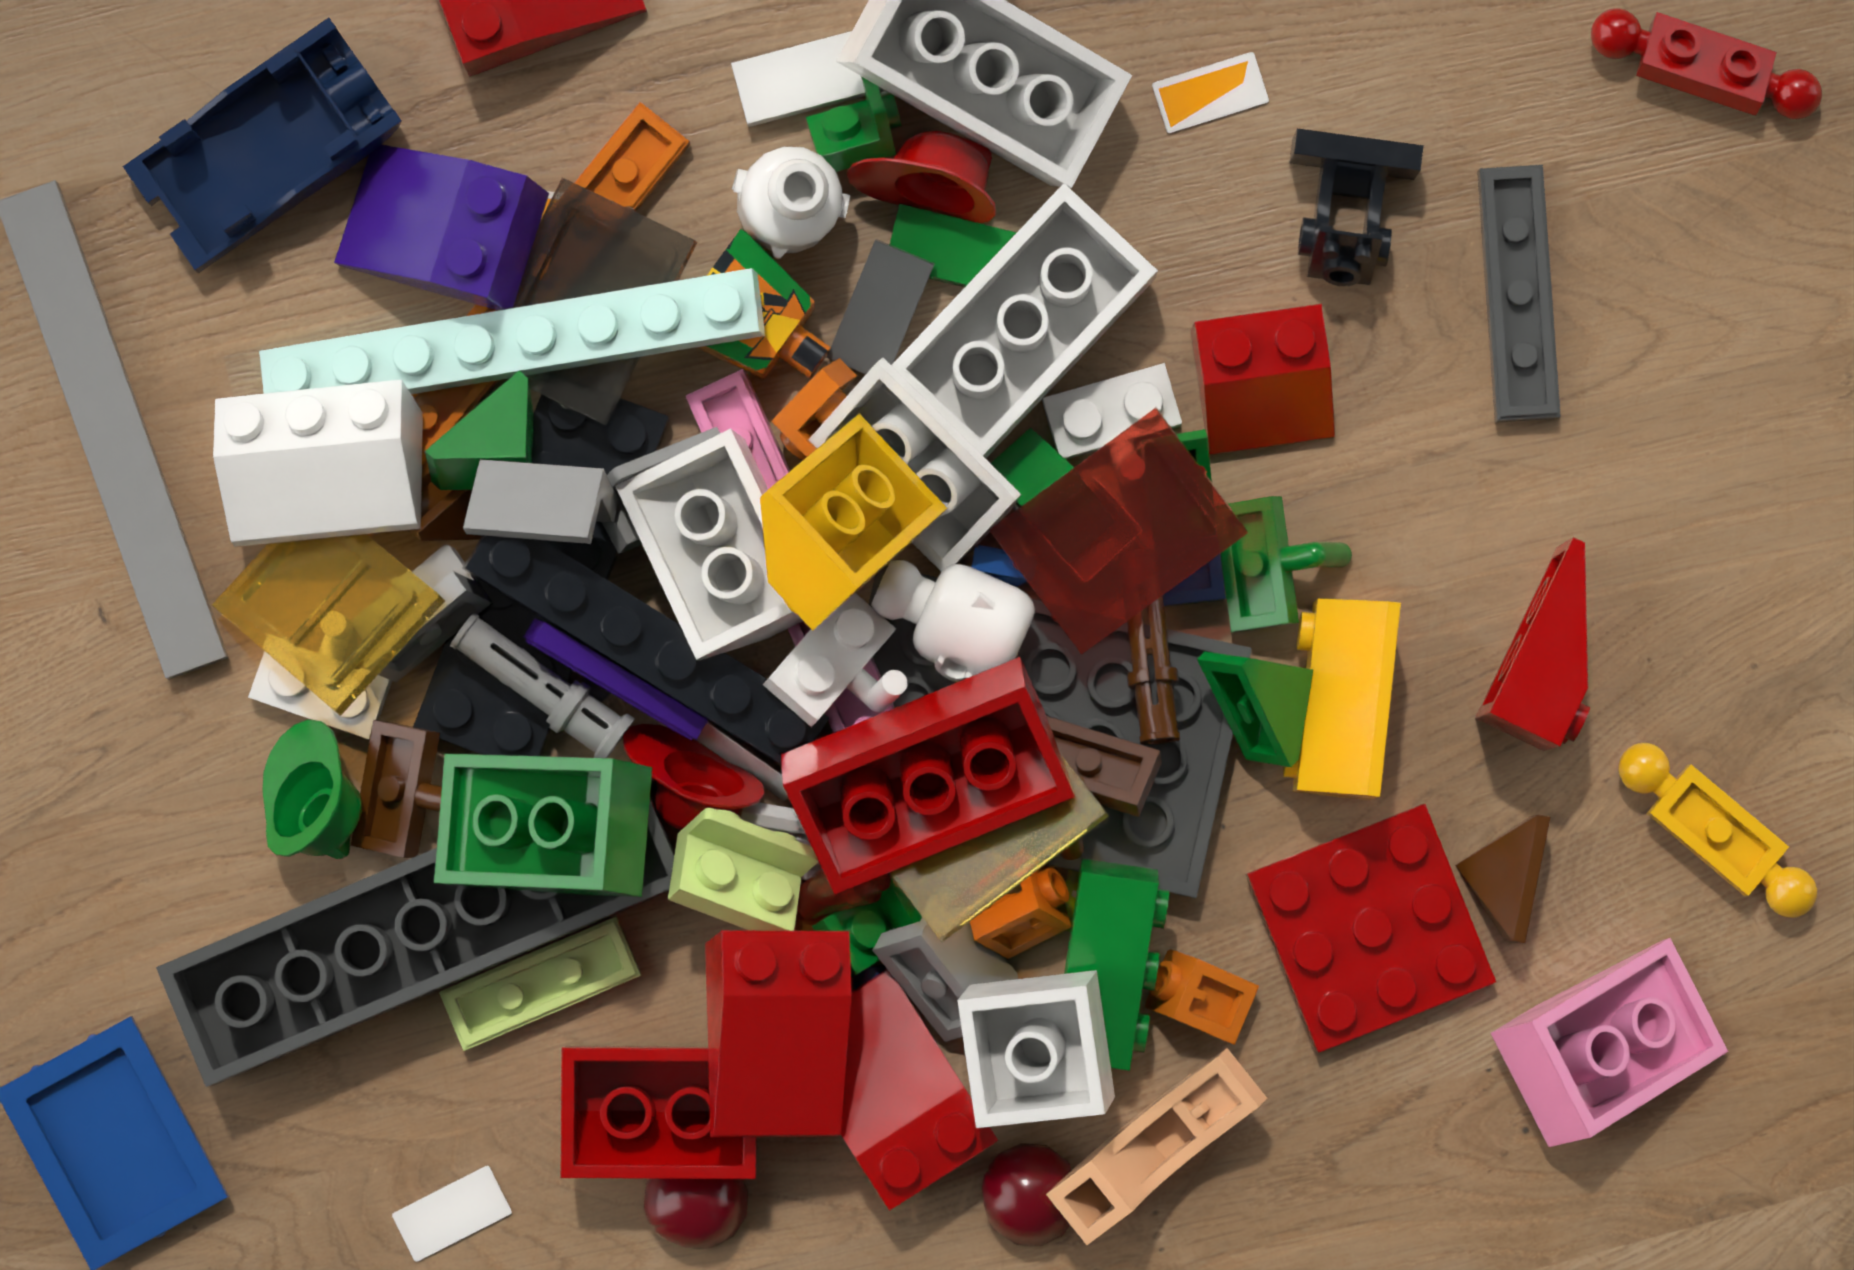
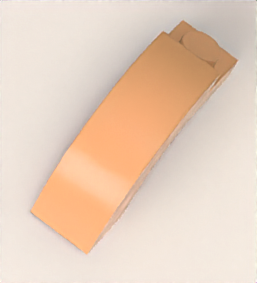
M1226 1048L1193 1074H1188L1126 1123L1072 1169L1046 1195L1084 1243L1088 1245L1133 1212L1154 1189L1183 1164L1259 1108L1267 1097L1229 1049Z

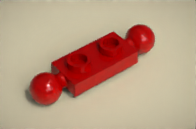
M1620 8L1604 11L1595 19L1592 25L1591 40L1593 46L1604 57L1622 59L1632 53L1641 55L1636 73L1638 77L1754 116L1759 112L1765 97L1772 100L1773 106L1778 113L1786 118L1795 120L1810 116L1821 103L1822 88L1820 82L1809 71L1791 69L1783 72L1781 75L1772 73L1777 54L1775 51L1656 12L1649 31L1641 29L1638 19L1631 12Z

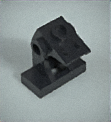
M1297 128L1292 138L1289 163L1320 168L1314 218H1302L1298 242V255L1309 256L1307 277L1324 279L1326 282L1336 286L1370 285L1375 266H1387L1392 229L1380 228L1386 177L1415 180L1421 171L1424 145ZM1332 195L1367 199L1363 234L1332 230V226H1329Z

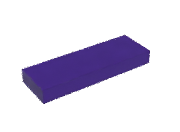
M534 618L523 636L526 638V643L683 737L697 740L708 721L542 620Z

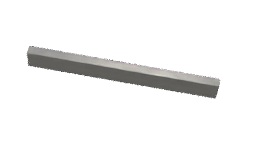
M54 180L0 200L2 223L165 678L170 680L227 659L229 657L59 183Z

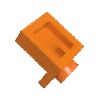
M840 358L823 367L771 421L781 431L780 439L785 447L801 460H804L817 449L809 441V438L847 397L843 390L857 377Z
M1027 854L1014 861L1022 891L997 898L992 902L990 908L969 918L974 940L1007 959L1071 928L1065 905L1069 900V891L1063 877L1055 868L1047 867Z
M1169 949L1163 961L1158 965L1154 991L1149 990L1150 993L1145 1007L1235 1045L1259 985L1198 958Z

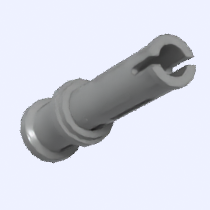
M473 613L451 642L450 646L453 649H458L498 678L503 684L509 686L549 715L546 722L550 724V729L556 733L564 730L595 753L594 758H608L635 720L629 714L619 716L590 695L591 687L585 682L579 683L575 680L572 685L532 657L527 651L481 620L476 613Z

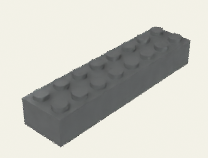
M651 794L642 897L582 895L434 883L437 848L156 967L205 1086L218 1085L669 892L675 851L663 822L657 813Z

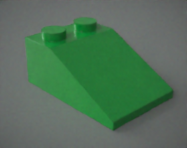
M445 754L434 883L582 895L642 897L652 767L613 758Z

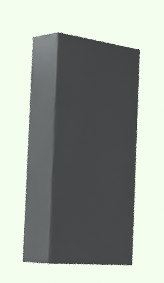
M876 239L826 358L833 361L840 358L848 367L867 374L881 358H884L892 365L935 263Z

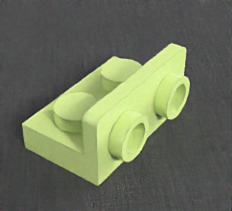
M705 808L678 833L668 900L747 930L794 931L801 877L818 863V859L812 846L799 842L788 833L770 831L744 821L731 811Z

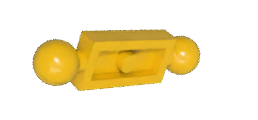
M1637 743L1625 750L1618 765L1619 776L1624 785L1634 792L1642 794L1653 792L1659 797L1646 813L1742 895L1749 896L1756 886L1761 883L1766 887L1765 893L1769 906L1777 914L1787 918H1796L1812 909L1817 899V886L1812 876L1801 868H1782L1776 863L1789 848L1787 844L1692 764L1687 765L1675 778L1669 773L1670 764L1666 754L1658 746L1651 743Z

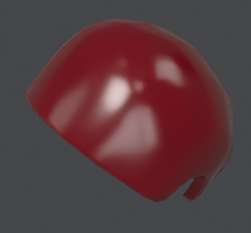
M1020 1143L999 1153L989 1165L982 1183L986 1215L995 1231L1014 1244L1024 1246H1043L1063 1236L1070 1224L1046 1194L1072 1170L1068 1160L1049 1146Z
M649 1179L646 1183L644 1210L649 1223L654 1226L655 1232L666 1241L684 1248L699 1250L712 1248L734 1237L747 1216L748 1189L742 1179Z

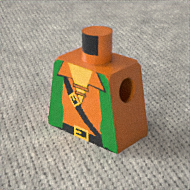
M740 229L707 276L750 268L758 273L765 336L696 348L763 380L768 376L780 358L806 377L811 378L831 349L829 345L803 328L815 310V301L748 233Z

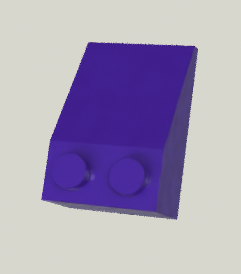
M380 145L368 156L334 263L338 266L498 311L511 309L519 290L549 193L527 175L468 159Z

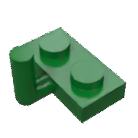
M1269 496L1214 506L1231 632H1244L1299 623L1292 571L1309 568H1342L1351 561V549L1342 542H1310L1289 546L1282 496Z

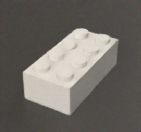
M869 0L836 60L837 63L977 144L988 148L991 152L1048 185L1061 187L1065 183L1069 188L1073 187L1132 77L1128 72L1006 0Z
M1063 183L891 366L986 459L1154 281L1158 270Z

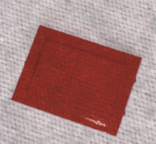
M1156 407L990 529V532L1013 561L1014 568L1022 573L1050 611L1052 619L1059 623L1081 654L1248 534L1245 526L1206 475L1205 468L1196 462Z

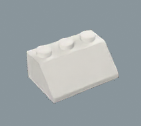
M881 358L809 438V441L818 448L859 413L947 507L936 520L912 541L941 572L950 565L958 564L1007 515L1021 496L884 358Z
M402 379L215 399L213 458L229 536L234 547L421 529L423 412Z
M730 428L615 486L696 660L700 661L768 639L803 622L799 615L788 608L784 599L768 583L760 497L768 490V487L746 440Z

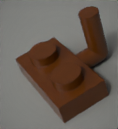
M1047 716L1075 793L1074 798L1058 804L1053 816V824L1060 855L1066 860H1075L1081 857L1084 852L1079 821L1087 802L1089 801L1139 817L1162 764L1160 750Z
M373 720L360 791L363 807L360 820L352 835L351 846L402 858L418 856L426 809L440 812L442 786L431 784L440 732L390 721Z

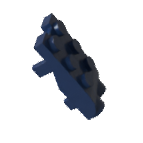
M328 17L224 89L187 121L183 119L160 135L159 142L122 167L149 205L153 206L162 200L180 226L170 233L171 237L194 270L200 273L375 151L400 127L402 120Z

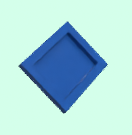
M133 1016L126 1018L99 1034L88 1036L87 1040L42 1065L33 1066L28 1073L0 1087V1102L90 1270H96L155 1237H163L167 1230L229 1197Z

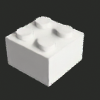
M1097 970L972 984L967 987L957 1002L976 1128L1103 1115L1107 1112L1115 1098Z

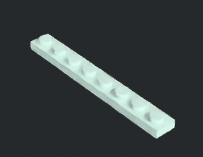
M750 268L261 350L259 355L264 394L401 379L411 394L508 379L518 371H521L526 376L765 336L758 273Z

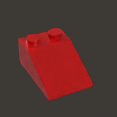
M439 0L469 77L647 12L643 0Z
M1574 537L1556 547L1475 717L1542 751L1560 747L1562 743L1566 744L1568 740L1574 742L1590 711L1589 706L1581 703L1588 689L1585 542Z
M721 930L705 943L710 1137L840 1136L852 997L849 931Z
M886 969L873 979L851 991L841 1136L890 1211L999 1140L991 1127L976 1128L972 1097L899 983Z

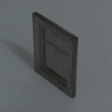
M562 178L539 223L513 308L678 281L698 242L635 212L630 206L624 207ZM640 357L526 375L529 380L531 390L560 403L562 408L566 410L572 409L606 426Z

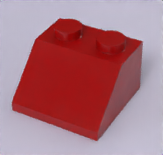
M1322 304L1194 322L1190 332L1204 428L1208 437L1209 456L1335 437L1331 363Z

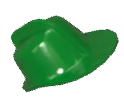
M308 719L293 725L278 739L269 753L265 765L262 792L266 817L267 846L277 856L290 857L301 852L311 856L327 855L335 859H343L350 853V836L361 817L362 799L357 788L342 772L339 746L334 731L322 721Z

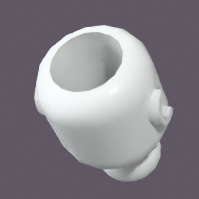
M781 147L763 154L748 171L737 169L732 190L737 193V213L744 230L760 246L771 250L773 257L776 259H780L785 253H798L814 247L830 232L838 217L846 218L850 195L842 193V187L835 169L821 155L804 147Z
M905 560L890 562L871 604L875 612L883 618L890 620L904 618L917 624L913 634L915 649L922 657L935 663L936 670L942 676L955 682L962 681L1015 659L1035 613L1034 603L1027 593L985 574V572L962 564L950 565L943 569L937 581L934 582L921 576L917 567Z

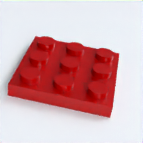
M1421 804L1246 874L1317 1053L1496 983L1426 804Z

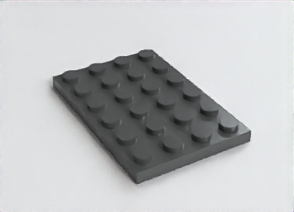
M885 566L874 577L869 599L870 606L888 566ZM921 574V576L934 582L938 579V577ZM1032 599L1035 607L1034 618L1016 658H1021L1046 716L1140 744L1139 736L1141 735L1135 689L1128 688L1127 674L1132 672V662L1126 620ZM904 618L886 619L896 630L875 653L873 659L881 677L890 670H898L907 679L906 690L893 702L895 708L957 683L942 676L936 670L935 663L922 657L915 649L913 634L917 624ZM1144 624L1146 639L1151 637L1150 625ZM1167 629L1171 667L1178 669L1179 682L1173 685L1180 740L1161 745H1143L1160 750L1162 764L1139 817L1089 801L1087 802L1079 821L1084 843V852L1081 857L1075 860H1066L1059 853L1053 824V816L1058 804L1048 808L1042 852L978 843L979 836L958 845L1015 858L1027 854L1042 864L1080 872L1082 858L1157 869L1159 877L1158 889L1197 898L1233 732L1197 658L1204 652L1250 658L1252 648ZM1149 655L1148 666L1153 705H1157L1158 693L1153 655Z

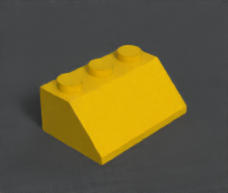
M859 413L760 497L768 583L784 599L788 608L799 615L813 631L901 553L947 507Z
M1318 598L1313 602L1312 613L1301 612L1297 635V650L1308 651L1306 668L1313 669V676L1299 760L1292 767L1283 766V777L1294 778L1292 792L1360 800H1371L1380 797L1401 603Z

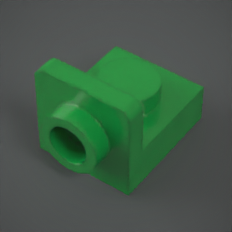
M862 76L861 79L867 100L846 106H838L829 111L806 117L816 153L821 155L836 172L849 169L853 163L864 159L887 158L896 155L891 129L901 127L902 124L894 95L888 91L880 92L877 85Z
M894 876L819 921L812 928L814 931H849L852 978L880 960L873 952V948L881 933L919 922L922 919L919 903L914 895L905 889L898 877Z

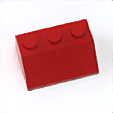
M562 1047L560 1178L756 1179L757 1137H710L708 1047Z

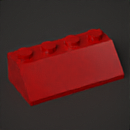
M1020 657L781 754L783 787L834 894L1075 797L1047 716Z

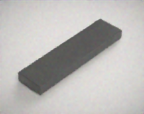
M1543 165L1480 168L1477 171L1494 420L1495 423L1558 419L1561 417Z

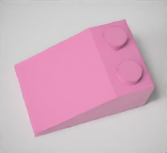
M1671 938L1664 939L1551 997L1491 1032L1548 1147L1591 1138L1728 1052Z

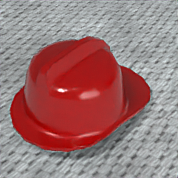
M938 130L919 133L906 140L893 159H864L853 163L847 171L849 183L858 191L874 199L891 204H903L976 223L990 222L997 213L994 201L985 192L989 176L988 171L992 161L991 151L980 144L953 133Z
M640 724L630 727L623 735V748L631 761L636 764L652 767L653 796L658 815L664 822L680 831L705 808L727 810L739 815L742 808L758 804L764 797L763 784L753 774L727 762L696 740L683 737L670 728L661 725Z

